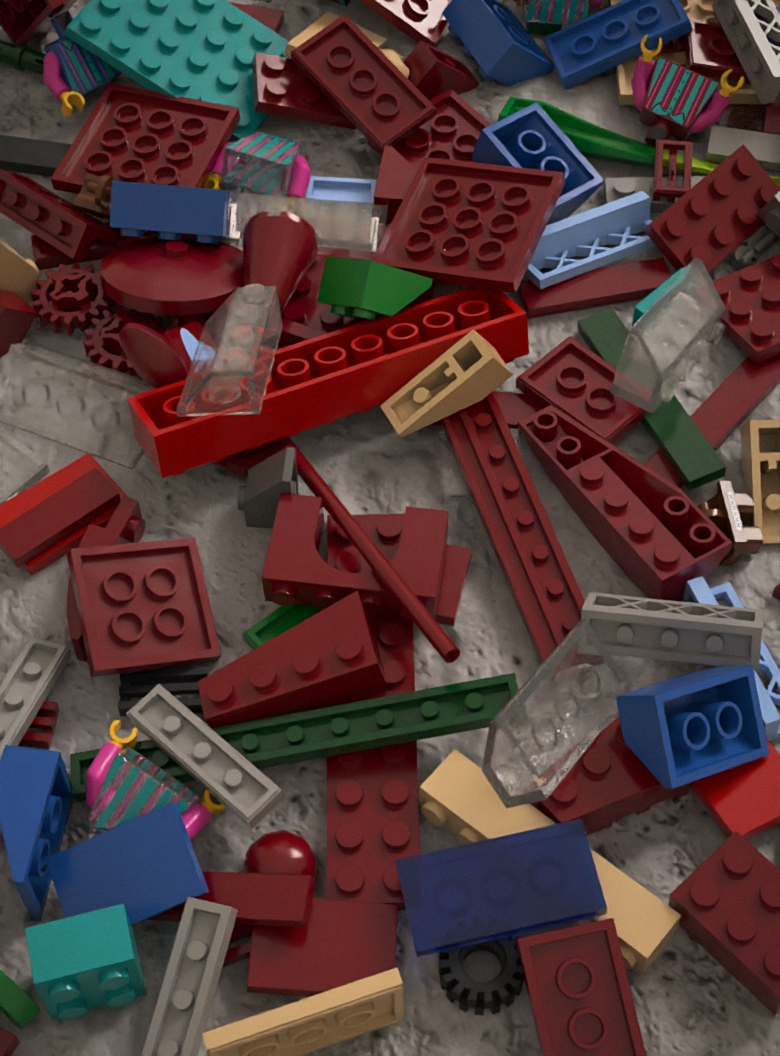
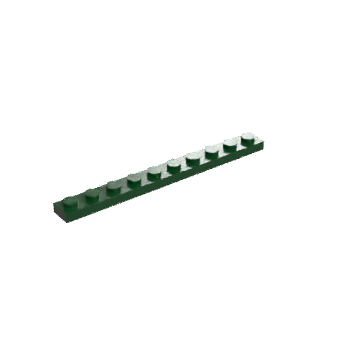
M510 673L211 729L257 769L520 722L524 721V713L516 674ZM145 740L136 742V745L130 749L136 755L113 790L118 791L140 757L142 759L136 766L138 770L145 760L151 763L134 792L140 791L155 767L157 769L151 776V779H153L158 770H161L167 775L160 785L163 787L167 785L171 778L172 780L168 786L173 785L175 781L181 784L196 780L153 741ZM100 749L70 754L72 796L76 802L86 801V773ZM123 751V759L125 758L127 751ZM119 770L109 783L108 789H111Z

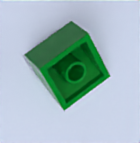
M327 256L317 302L331 306L330 313L335 315L375 321L376 314L385 316L395 315L429 289L433 279L371 260Z

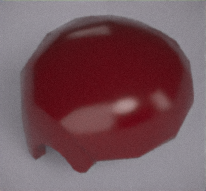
M286 830L266 833L252 843L245 854V873L311 875L316 882L318 867L313 851L303 837Z

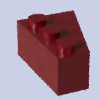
M617 717L530 791L529 804L574 837L580 839L612 826V822L635 812L639 815L649 811L654 804L671 797L678 799L689 794L692 782L674 789H665L624 742L620 717Z

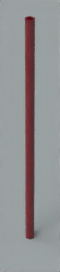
M283 437L272 441L279 451L286 447L295 448L297 470L300 478L315 497H322L323 507L446 663L454 662L459 657L460 650L290 437Z

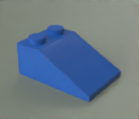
M5 745L0 761V823L14 884L31 920L41 921L52 880L45 858L60 851L74 799L71 781L60 752Z

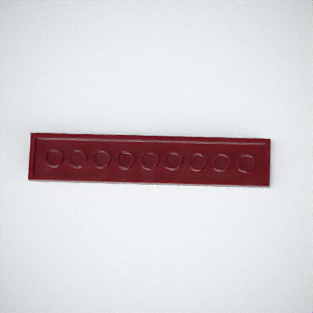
M405 514L352 515L389 561L399 547ZM327 515V563L338 570L349 573L372 571L373 569L333 518ZM386 614L369 616L389 689L348 703L415 691L412 620L405 619L402 616ZM417 740L327 757V899L398 905V910H421Z

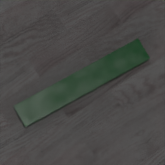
M610 308L578 320V331L592 352L659 398L658 404L644 415L641 422L658 447L661 448L687 489L692 490L724 477L726 466L614 310Z

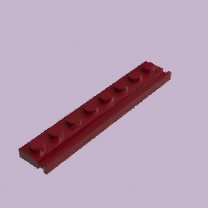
M492 391L483 400L441 419L440 423L546 678L549 679L556 673L563 671L569 673L607 660V654L579 651L581 610L585 600Z

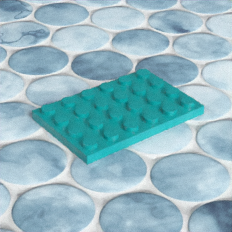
M91 0L67 25L65 32L66 37L150 91L159 92L177 99L185 97L239 108L241 119L232 133L229 142L240 141L246 138L245 140L250 139L271 115L255 112L252 60L255 52L289 58L284 54L289 42L287 39L226 0Z

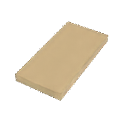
M396 967L204 1032L202 1037L208 1056H301L403 1021V981Z

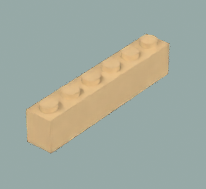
M456 749L444 759L419 787V807L429 822L437 827L444 825L456 834L459 843L466 850L476 855L481 853L493 863L495 870L507 881L513 883L518 881L531 891L532 898L541 907L548 911L556 910L569 920L571 927L613 918L626 970L632 968L643 976L676 934L681 918L678 912Z

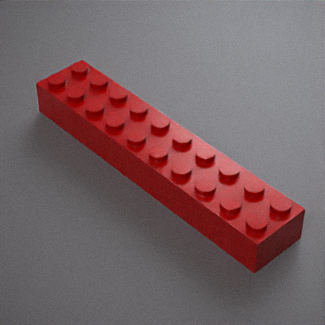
M469 287L401 309L393 316L382 315L376 317L375 321L367 320L129 397L127 400L135 437L162 478L180 475L188 469L209 462L221 461L227 456L247 449H257L265 443L283 437L295 436L303 430L321 424L333 423L347 415L369 411L374 406L387 401L473 329L495 348L505 364L510 363L518 357L529 354L527 313L501 291Z

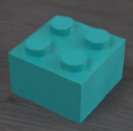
M124 903L25 928L33 982L51 1019L57 1017L62 1020L76 1019L85 1015L88 1009L108 1005L109 1007L125 1006L134 1002L136 997L147 994L137 940Z

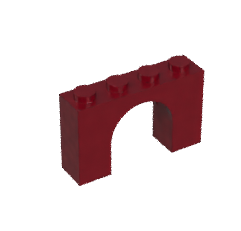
M280 493L262 574L265 601H272L282 606L294 604L316 606L324 610L358 590L369 616L386 614L402 616L405 619L412 620L373 570L363 573L344 572L330 566L321 558L318 551L324 526L322 497ZM406 506L400 544L395 555L389 560V563L435 619L448 540V511Z

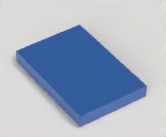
M177 803L164 805L45 858L65 918L124 903L131 926H134L185 904L187 897L199 898L210 893Z

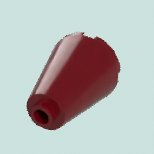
M269 211L260 212L251 217L244 228L245 306L250 313L260 319H272L282 314L317 255L318 244L315 239L316 232L314 228L303 218L289 212L282 211L281 216H268Z

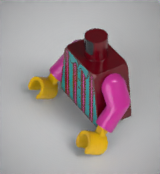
M646 34L641 40L643 56L637 60L631 86L634 106L641 111L639 121L650 126L645 142L655 147L656 139L668 140L669 136H672L676 139L684 140L689 133L698 134L716 123L731 101V92L743 86L744 77L740 78L736 87H731L727 83V77L733 69L728 70L721 77L722 88L718 89L719 82L658 56L655 62L653 56L661 51L662 39L659 38L658 47L655 50H648L645 47V41L648 36Z

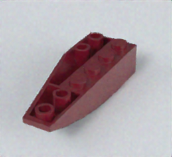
M550 405L518 421L520 432L563 497L608 555L647 598L671 601L683 600L687 581L701 576L706 580L731 550L732 542L679 487L557 408Z

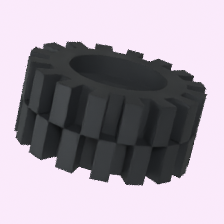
M481 917L473 918L472 926L467 927L465 921L457 924V932L454 933L450 930L445 936V945L441 944L438 974H440L439 982L442 990H447L446 997L451 1003L455 1000L459 1001V1009L466 1013L468 1007L475 1008V1015H484V1009L487 1008L491 1009L492 1014L499 1013L501 1005L505 1004L508 1008L514 1003L515 995L519 996L523 989V982L525 980L515 941L520 937L516 936L513 938L512 928L506 924L502 930L497 928L498 920L489 918L488 925H481ZM479 950L494 954L501 964L499 975L489 982L472 980L463 968V963L469 954Z

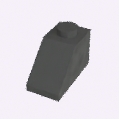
M286 447L248 470L246 486H239L237 501L238 510H244L247 527L273 528L280 493L300 495L295 448Z

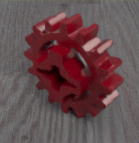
M75 262L72 269H67L66 266L60 264L59 272L57 273L47 270L45 272L47 280L37 279L35 282L37 290L31 291L32 306L38 313L36 317L40 318L43 327L51 324L53 333L56 334L62 328H66L68 335L71 336L76 328H80L84 333L93 318L100 319L101 316L104 317L103 311L108 310L111 312L110 307L116 304L102 289L100 271L95 273L94 265L89 264L85 269H80L79 262Z
M117 305V313L111 314L108 310H104V319L93 318L91 320L93 329H85L86 341H84L86 356L89 357L92 368L99 366L103 376L107 375L110 371H114L115 379L117 380L122 377L123 373H129L131 379H136L137 373L121 346L118 334L127 323L141 324L155 330L159 334L166 332L167 327L163 326L161 316L153 318L152 313H140L134 309L124 311L122 305Z

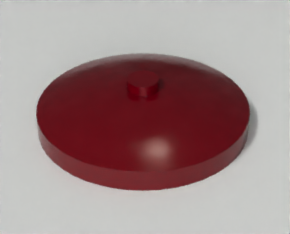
M181 235L180 240L158 239V236L147 237L116 247L103 258L100 265L103 291L117 303L142 312L161 315L201 314L226 308L245 297L243 251L222 241H218V243L195 242V236Z

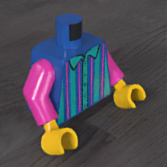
M65 11L50 19L59 39L44 47L46 55L43 65V81L59 102H63L61 112L66 117H70L72 114L71 105L76 106L78 111L82 113L85 104L83 95L122 74V72L65 36L66 27L73 20L69 11Z

